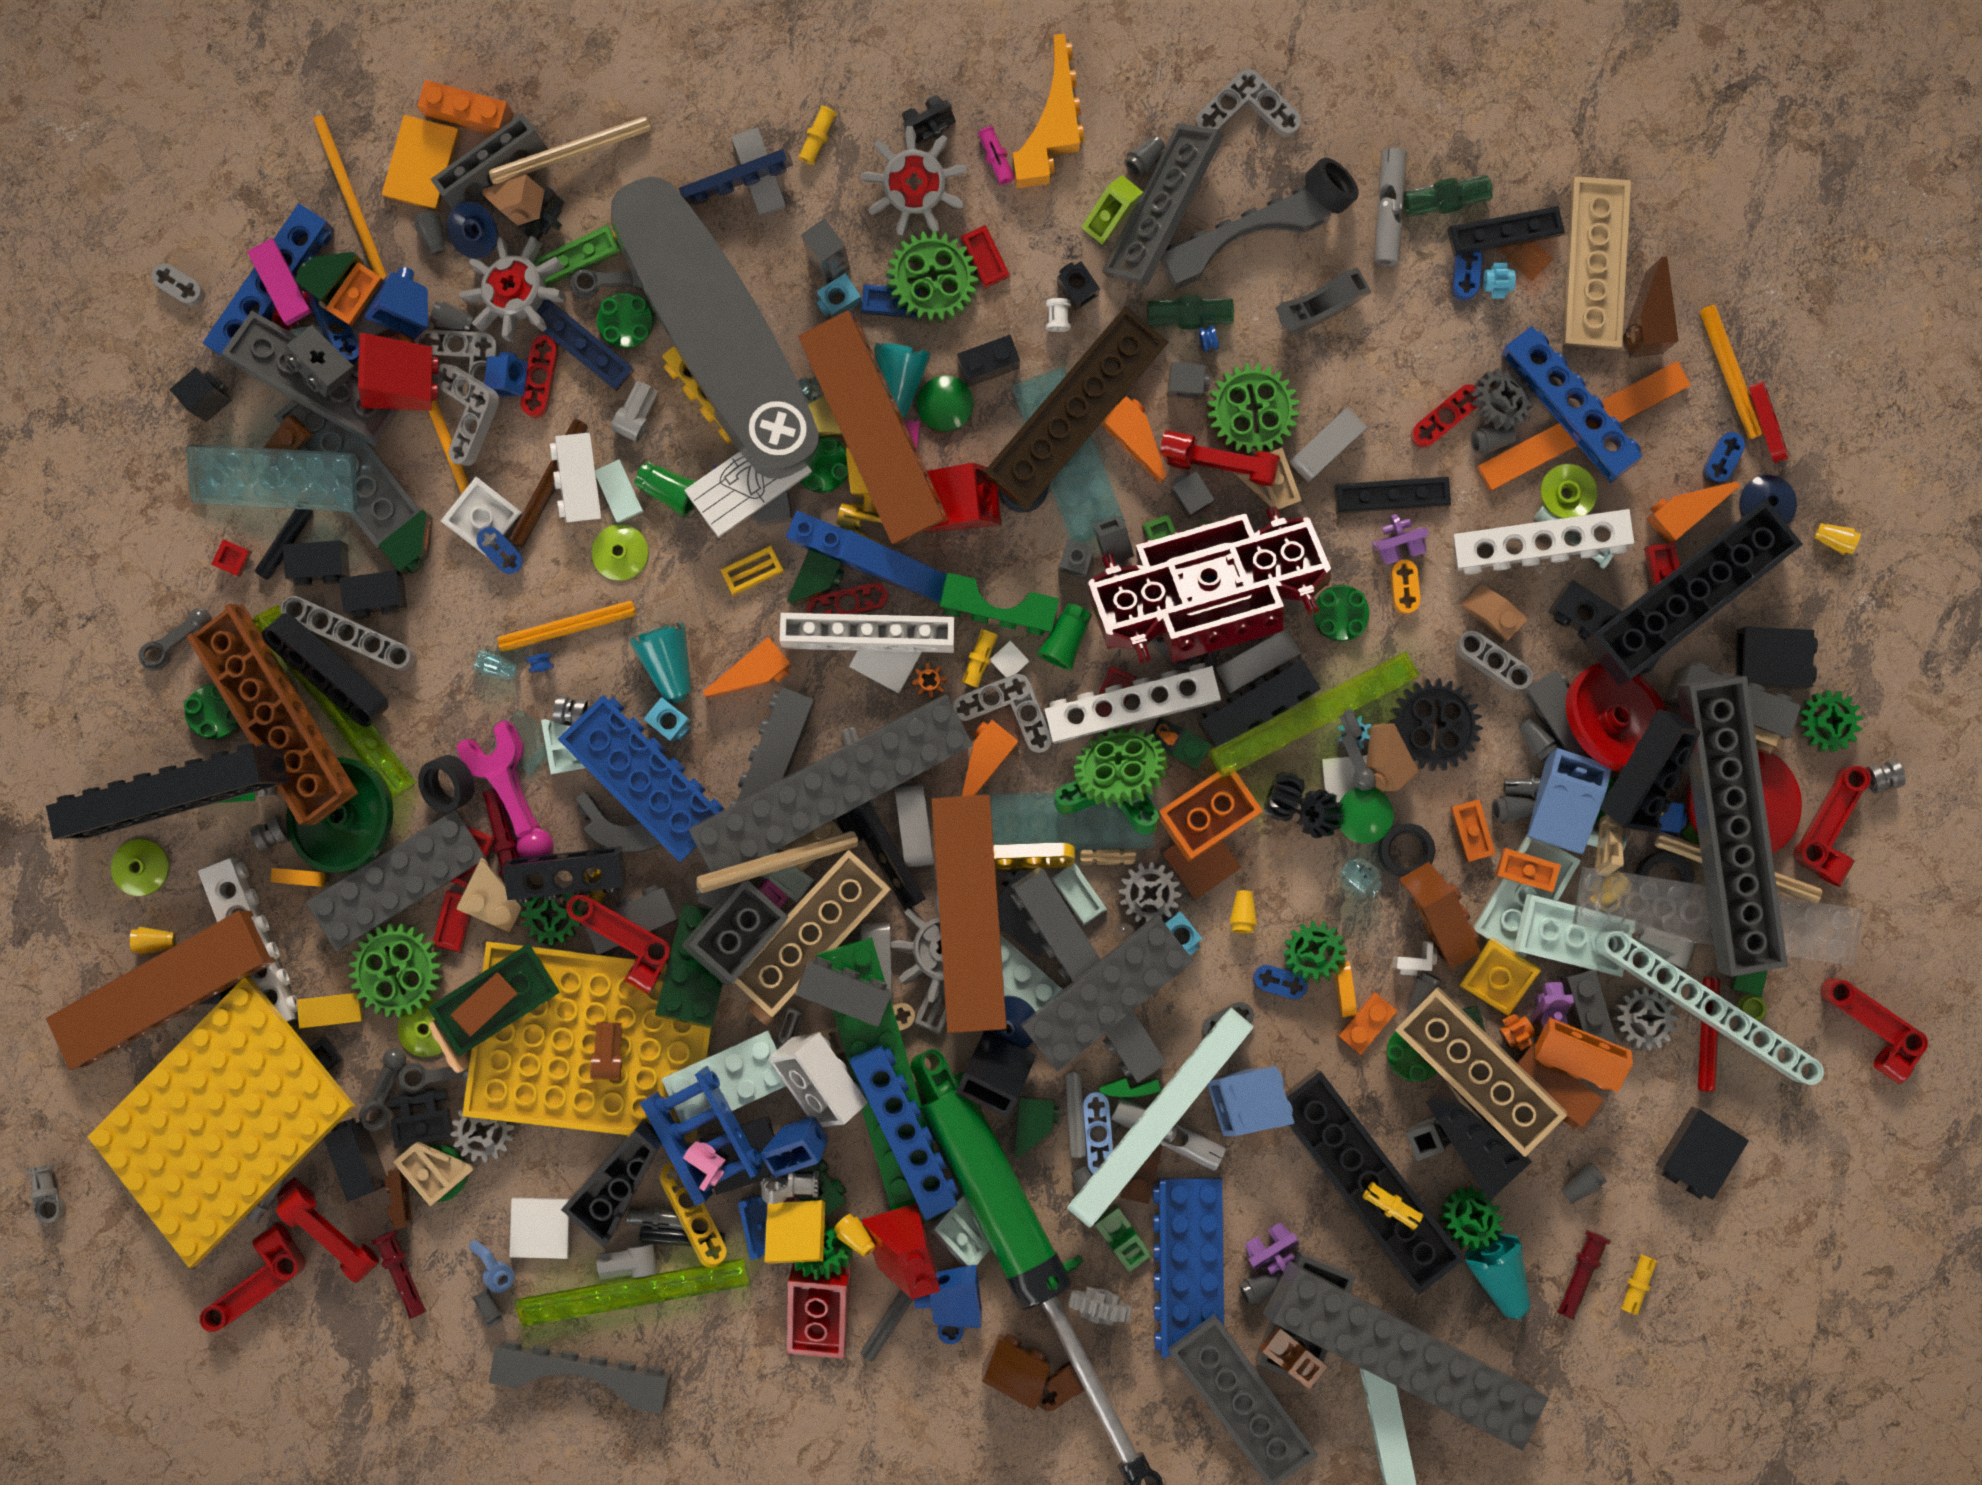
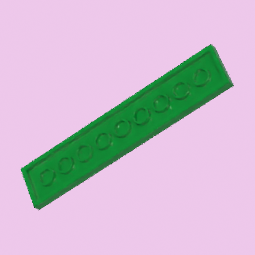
M872 937L816 954L818 957L831 961L833 963L831 967L841 971H843L844 967L859 972V978L870 982L871 978H875L885 982ZM889 999L878 1027L833 1010L853 1082L861 1087L849 1058L881 1043L884 1050L890 1048L897 1064L892 1067L897 1076L903 1075L909 1087V1090L905 1092L909 1102L915 1100L918 1108L922 1107L891 1000ZM879 1071L873 1076V1081L877 1084H884L889 1079L888 1073L884 1071ZM863 1091V1096L868 1103L862 1108V1112L891 1210L916 1204L917 1201ZM893 1097L887 1100L885 1106L889 1110H896L901 1106L902 1101ZM921 1112L922 1116L917 1119L921 1127L924 1128L927 1126V1123ZM903 1124L899 1127L898 1133L902 1136H909L913 1132L914 1127L911 1124ZM931 1143L930 1146L935 1154L933 1143ZM916 1150L911 1154L910 1159L914 1162H921L925 1159L926 1152ZM929 1176L923 1181V1185L927 1188H933L938 1184L939 1179L935 1176ZM922 1212L921 1215L924 1223H927L939 1219L944 1212L928 1220H925Z

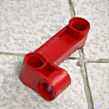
M1166 430L1163 435L1160 450L1166 464L1172 467L1189 470L1191 465L1195 464L1249 475V481L1263 486H1274L1280 462L1278 455L1269 452L1256 451L1253 457L1198 446L1194 435Z
M1862 766L1845 767L1837 772L1833 785L1800 843L1795 846L1793 851V857L1799 865L1837 887H1841L1855 861L1846 854L1831 847L1863 791L1870 784V773ZM1851 772L1857 777L1855 786H1852L1848 780ZM1809 846L1815 850V857L1812 861L1806 856V850Z
M576 895L568 901L567 912L573 920L578 921L638 956L623 981L649 995L670 957L671 947L669 943L589 896ZM581 899L585 900L589 905L588 913L584 916H578L574 912V904ZM654 943H660L665 948V955L660 960L653 959L649 954V949Z
M1830 978L1824 981L1821 986V995L1826 1002L1831 1003L1887 1042L1885 1048L1877 1055L1873 1067L1897 1084L1905 1082L1928 1048L1927 1036L1860 991L1850 982L1838 978ZM1837 985H1841L1843 989L1842 996L1835 999L1833 990ZM1909 1035H1913L1915 1039L1914 1045L1908 1049L1906 1039Z
M293 1177L280 1189L277 1194L276 1212L281 1220L293 1228L298 1224L341 1262L340 1269L349 1280L354 1283L360 1282L379 1264V1258L371 1248L365 1244L357 1247L315 1209L317 1206L315 1194L300 1180Z
M276 1222L252 1240L254 1249L264 1259L266 1265L201 1312L199 1322L204 1330L216 1332L228 1326L304 1270L306 1266L305 1257L292 1240L288 1230L280 1222ZM285 1258H288L293 1262V1272H289L285 1269ZM213 1310L221 1313V1323L213 1320Z

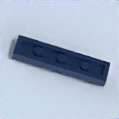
M781 149L679 187L678 189L680 195L687 203L700 205L707 202L710 196L730 194L734 191V187L742 184L745 186L754 185L761 181V177L769 174L771 176L781 175L787 171L786 168L794 165L790 154Z
M543 300L537 310V313L543 318L547 327L543 332L615 391H618L635 369L552 301Z

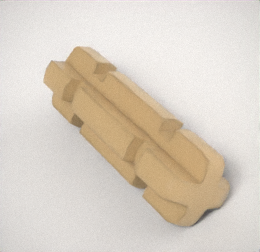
M1099 849L1096 852H1092V850L1080 851L1081 865H1093V863L1097 865H1120L1121 862H1124V864L1136 863L1135 849H1123V851L1119 849Z

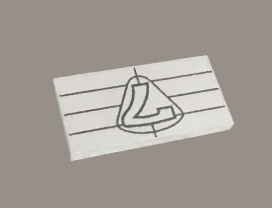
M738 452L686 488L684 492L719 538L810 475L812 471L809 466H806L803 470L781 479L767 478L759 474L741 452Z

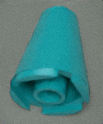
M875 343L874 356L902 417L906 418L930 361L931 353L922 349L920 353L914 352L913 347L898 344Z
M677 622L676 629L675 626L669 627V625L639 634V641L634 637L629 639L630 645L661 696L665 700L670 699L671 704L688 699L687 693L692 691L684 622Z
M1499 1234L1497 1235L1498 1240L1493 1244L1489 1243L1490 1246L1484 1250H1481L1479 1247L1474 1252H1471L1468 1249L1465 1253L1467 1258L1465 1261L1468 1268L1503 1316L1517 1320L1526 1316L1527 1311L1531 1307L1522 1244L1518 1236Z

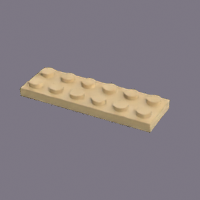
M1576 176L1572 179L1563 346L1617 350L1622 348L1631 180Z

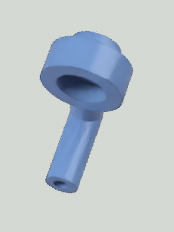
M471 1241L469 1249L480 1257L486 1266L483 1273L484 1285L495 1293H502L508 1290L514 1281L513 1269L502 1261H496L492 1252L479 1241ZM504 1275L503 1279L498 1282V1279Z

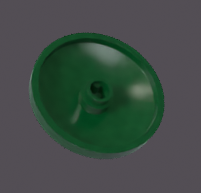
M337 757L358 794L314 826L312 824L299 825L289 807H287L286 821L290 841L298 855L306 863L325 872L347 873L366 866L381 852L392 829L394 811L390 790L382 776L373 767L359 760Z

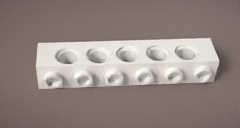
M1630 509L1458 533L1454 534V544L1458 571L1464 570L1465 575L1481 573L1482 568L1493 566L1494 571L1510 569L1511 564L1522 562L1523 567L1539 565L1542 559L1551 558L1552 563L1568 561L1571 555L1580 554L1581 559L1599 556V551L1610 550V554L1628 552V547L1634 545ZM1598 528H1604L1609 532L1610 539L1606 542H1599L1594 538V531ZM1569 532H1575L1580 536L1581 542L1577 546H1569L1566 544L1564 536ZM1545 536L1550 539L1552 545L1548 550H1539L1535 545V540L1538 537ZM1516 540L1521 543L1523 549L1519 554L1513 555L1506 550V544L1509 541ZM1484 544L1491 546L1494 551L1493 555L1487 559L1481 558L1477 554L1478 547Z
M781 613L779 641L782 649L954 653L955 622L954 617Z
M1205 663L1188 667L1189 672L1179 675L1177 670L1160 674L1161 679L1150 682L1149 677L1133 681V686L1122 689L1120 684L1105 688L1106 693L1095 696L1094 692H1087L1077 695V701L1067 703L1066 699L1052 701L1049 703L1050 707L1045 708L1052 741L1054 744L1108 731L1109 729H1116L1218 703L1221 701L1213 667H1206ZM1185 681L1194 683L1196 686L1195 693L1190 696L1183 695L1179 690L1181 683ZM1157 688H1163L1168 693V698L1163 703H1157L1151 697L1152 692ZM1129 695H1135L1140 699V705L1135 710H1128L1123 704L1124 699ZM1107 702L1112 706V712L1109 716L1100 717L1097 715L1096 707L1099 703ZM1074 709H1079L1084 713V720L1080 724H1072L1068 720L1069 713Z
M229 858L199 870L200 879L217 922L241 909L252 911L254 916L251 918L269 956L274 957L276 962L267 967V974L264 978H261L258 973L250 977L266 997L271 989L277 993L278 1000L274 1006L288 1023L297 1020V998L295 995H291L288 987L290 984L289 975L284 968L281 969L279 964V949L275 942H271L267 932L270 930L268 921L264 915L260 914L257 904H259L258 895L253 888H250L247 881L249 872L244 862H240L239 858ZM230 883L236 886V894L232 898L226 892L227 886Z

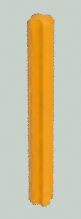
M1709 305L1700 310V315L1748 439L1757 438L1764 433L1717 307Z
M626 601L499 636L497 638L500 651L506 652L630 618L636 615V608L632 601Z

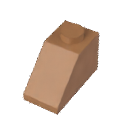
M523 175L487 187L482 190V195L518 226L540 218L545 190L529 176Z
M1479 584L1460 604L1501 644L1508 641L1528 620L1507 599L1482 584Z
M1375 724L1371 727L1366 767L1375 772V787L1378 790L1398 791L1419 771L1395 724Z

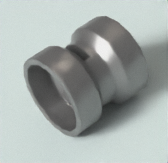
M559 694L554 704L553 722L564 723L567 721L573 724L588 710V700L581 698L572 700L567 695Z
M1896 759L1885 762L1883 766L1872 765L1866 767L1871 776L1868 787L1874 794L1885 792L1886 788L1889 787L1896 789L1905 785L1904 770Z
M279 815L270 818L267 824H257L250 828L252 839L262 853L271 850L276 843L284 844L290 841L287 826Z

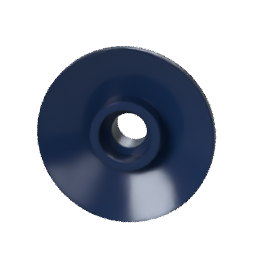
M463 202L456 205L449 213L447 219L448 235L454 247L461 254L469 258L478 259L489 255L495 249L498 241V229L493 216L485 207L475 202Z
M1763 475L1751 480L1744 487L1739 501L1742 516L1746 515L1763 501L1768 500L1769 497H1773L1776 501L1773 508L1784 522L1789 524L1793 519L1797 509V498L1793 488L1784 479L1773 475Z
M1006 995V1024H1009L1012 1030L1006 1028L986 1031L1024 1049L1031 1045L1033 1040L1022 1028L1021 1024L1032 1016L1035 1010L1025 1000L1016 996Z

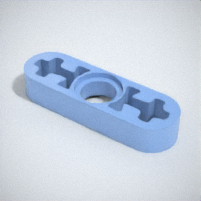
M1098 1091L1088 1093L1083 1100L1087 1163L1089 1170L1093 1174L1097 1171L1098 1167L1093 1166L1092 1163L1097 1161L1098 1156L1097 1150L1091 1152L1090 1147L1100 1148L1108 1145V1150L1102 1149L1104 1160L1113 1151L1109 1101L1104 1094ZM1093 1097H1098L1099 1102H1104V1106L1099 1107L1100 1118L1106 1116V1121L1095 1120L1088 1123V1117L1094 1118L1093 1109L1088 1108V1103L1093 1101ZM1099 1125L1106 1129L1107 1135L1103 1141L1095 1142L1091 1139L1090 1131L1094 1126Z

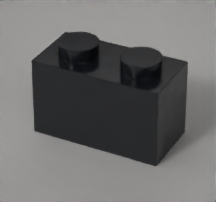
M1011 334L957 353V362L968 387L1020 368V358Z
M197 367L169 389L187 411L205 422L209 421L232 401L226 393L229 388L219 377H215L210 371L204 373Z
M341 540L283 545L285 579L295 582V586L313 585L312 581L323 580V584L340 583L339 578L350 577L348 544Z
M397 570L339 578L343 612L353 615L354 619L371 617V612L381 611L382 615L397 614L400 608H407L404 577Z

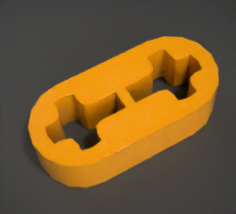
M1402 559L1396 562L1390 570L1392 601L1397 612L1410 614L1419 607L1421 600L1418 570L1412 561ZM1401 565L1405 566L1406 570L1411 571V574L1406 577V585H1403V577L1396 573L1401 569ZM1404 589H1407L1408 598H1413L1414 600L1409 605V609L1406 608L1405 604H1400L1399 602L1404 597Z
M271 868L270 882L325 887L326 872Z
M1346 961L1345 965L1338 964L1340 974L1334 973L1341 1017L1357 1015L1351 967L1349 961Z

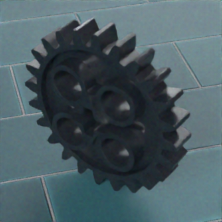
M1441 678L1435 680L1434 686H1432L1429 679L1424 680L1423 688L1418 683H1414V693L1405 689L1403 693L1406 699L1398 697L1395 700L1400 708H1392L1390 710L1391 713L1396 715V719H1391L1388 723L1395 724L1413 761H1419L1418 769H1423L1426 763L1429 765L1430 772L1435 771L1437 764H1439L1442 771L1447 770V762L1453 768L1457 767V757L1462 761L1468 760L1465 751L1475 752L1476 749L1471 745V742H1479L1481 740L1478 736L1474 735L1475 731L1483 729L1482 726L1475 724V720L1482 718V715L1473 713V710L1479 705H1469L1468 701L1472 694L1463 697L1461 695L1463 686L1452 690L1453 681H1448L1444 687L1442 686ZM1438 700L1439 707L1436 723L1441 724V728L1435 731L1436 750H1432L1431 745L1435 729L1429 726V722L1435 720L1434 701ZM1418 702L1427 705L1428 715L1426 717H1420L1416 713L1415 707ZM1447 704L1453 705L1457 710V715L1453 720L1447 718L1444 714V708ZM1418 730L1426 735L1427 740L1424 746L1417 745L1414 741V733ZM1445 733H1450L1455 738V744L1452 748L1446 747L1442 742Z

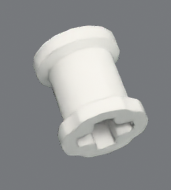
M1064 298L1046 300V306L1049 307V322L1046 324V330L1051 332L1069 331L1071 324L1068 323V307L1071 306V300Z

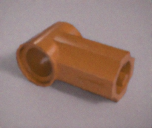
M596 1022L595 1050L591 1058L590 1079H621L622 1054H620L622 1023Z

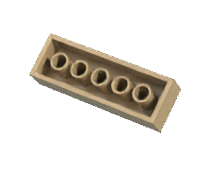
M848 850L787 915L788 919L734 983L771 1017L776 1016L795 995V990L808 958L815 960L817 953L840 947L890 893L892 888L851 850Z
M1439 987L1395 1029L1524 1157L1567 1116V1111Z

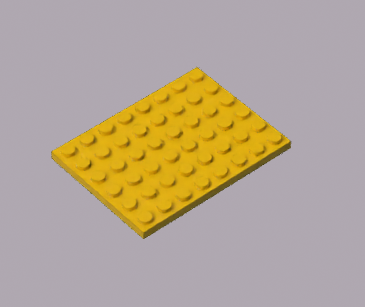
M487 941L482 972L523 946ZM532 947L561 992L471 1049L462 1116L628 1135L643 1118L650 1123L640 1102L657 1091L661 1097H669L662 1078L707 1058L711 1031L710 1028L655 1016L668 963L663 967L658 981L650 994L647 995L623 981L636 959ZM596 1022L622 1023L620 1044L622 1069L620 1080L590 1079L591 1058L595 1050ZM671 1108L670 1114L675 1123L680 1124L681 1122L675 1108ZM698 1128L684 1135L685 1142H696Z
M245 977L89 1134L88 1138L189 1268L196 1267L355 1105L253 979Z

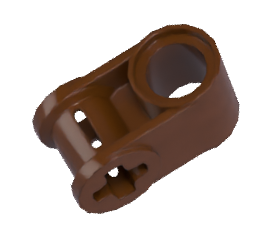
M1070 1361L1062 1365L1046 1379L1038 1406L1045 1411H1053L1085 1391ZM1046 1389L1050 1393L1055 1391L1053 1393L1054 1400L1051 1402L1048 1399L1042 1400L1044 1398L1043 1391Z

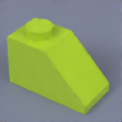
M1123 175L1119 176L1107 186L1081 228L1103 245L1130 214L1144 192Z

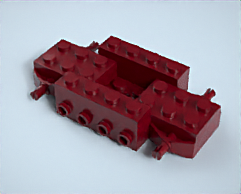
M1272 506V509L1269 507L1266 510L1270 524L1258 530L1255 534L1247 515L1243 514L1230 516L1225 520L1212 524H1202L1197 528L1184 532H1174L1170 536L1156 540H1147L1142 544L1136 545L1137 565L1117 566L1113 554H1108V558L1107 555H1104L1102 561L1105 566V572L1092 578L1088 585L1091 604L1107 649L1115 647L1134 649L1139 663L1145 664L1144 658L1146 663L1151 661L1146 647L1147 644L1157 635L1163 634L1171 661L1174 663L1283 631L1284 606L1281 599L1303 601L1308 615H1312V612L1314 614L1318 613L1319 607L1314 596L1325 586H1329L1331 568L1310 518L1284 519L1280 517L1278 508ZM1214 575L1217 579L1212 583H1206L1202 580V577Z

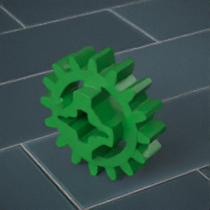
M1830 690L1822 692V696L1819 693L1811 695L1813 701H1804L1803 705L1807 709L1799 711L1798 714L1804 717L1803 721L1797 723V726L1804 727L1805 729L1800 736H1809L1810 740L1807 745L1814 746L1818 744V751L1820 752L1825 751L1827 748L1830 753L1837 752L1838 747L1841 750L1849 748L1848 742H1856L1858 740L1853 733L1860 732L1863 729L1857 725V721L1863 720V716H1856L1855 714L1860 706L1850 705L1852 701L1851 696L1842 699V691H1836L1832 695ZM1818 708L1819 712L1813 717L1815 710ZM1826 719H1833V724H1827ZM1847 725L1846 730L1842 735L1841 731Z
M574 893L562 894V898L567 903L574 897ZM544 896L533 897L532 901L522 903L527 907V911L520 912V916L527 917V921L522 924V927L531 928L528 933L529 937L538 934V943H543L546 938H548L549 945H555L556 938L561 943L567 942L565 935L575 936L576 933L573 927L582 926L581 923L569 916L567 908L560 903V898L548 900L544 897V903L538 909H535V906ZM578 900L574 904V912L578 916L584 915L583 911L577 910V906L582 904V900ZM552 908L558 911V916L553 917V919L546 915V912ZM535 919H539L544 924L546 932L539 928ZM565 919H570L566 927L558 932L560 924Z
M1311 921L1310 928H1306L1303 923L1300 924L1301 931L1299 933L1294 930L1291 931L1293 940H1285V945L1288 949L1284 950L1283 954L1285 959H1288L1286 961L1287 968L1293 969L1292 972L1296 978L1303 974L1305 983L1310 978H1314L1315 983L1319 984L1320 977H1325L1327 981H1331L1330 973L1333 972L1339 975L1338 964H1346L1345 957L1342 956L1347 954V948L1343 946L1345 943L1343 936H1337L1338 932L1335 927L1328 930L1326 922L1317 927L1315 921ZM1303 942L1302 947L1298 949L1299 945ZM1316 950L1319 954L1314 955L1311 951ZM1333 955L1332 959L1327 964L1329 957Z
M1469 1186L1465 1191L1461 1187L1454 1194L1451 1193L1445 1198L1447 1202L1440 1209L1446 1213L1439 1217V1220L1446 1222L1447 1226L1443 1228V1231L1451 1232L1450 1240L1452 1242L1456 1239L1460 1241V1249L1469 1245L1471 1252H1474L1479 1247L1481 1250H1484L1490 1246L1489 1243L1493 1244L1498 1240L1496 1235L1500 1234L1503 1228L1497 1224L1502 1222L1504 1217L1497 1215L1496 1212L1501 1209V1206L1492 1205L1491 1202L1494 1198L1489 1201L1488 1198L1484 1197L1482 1189L1475 1193L1473 1186Z
M825 1221L823 1261L794 1263L796 1271L803 1269L804 1277L813 1273L815 1280H818L821 1274H824L826 1279H830L831 1272L840 1275L841 1266L844 1268L849 1267V1259H853V1249L836 1238L837 1233L834 1231L836 1225L831 1228L829 1227V1222Z

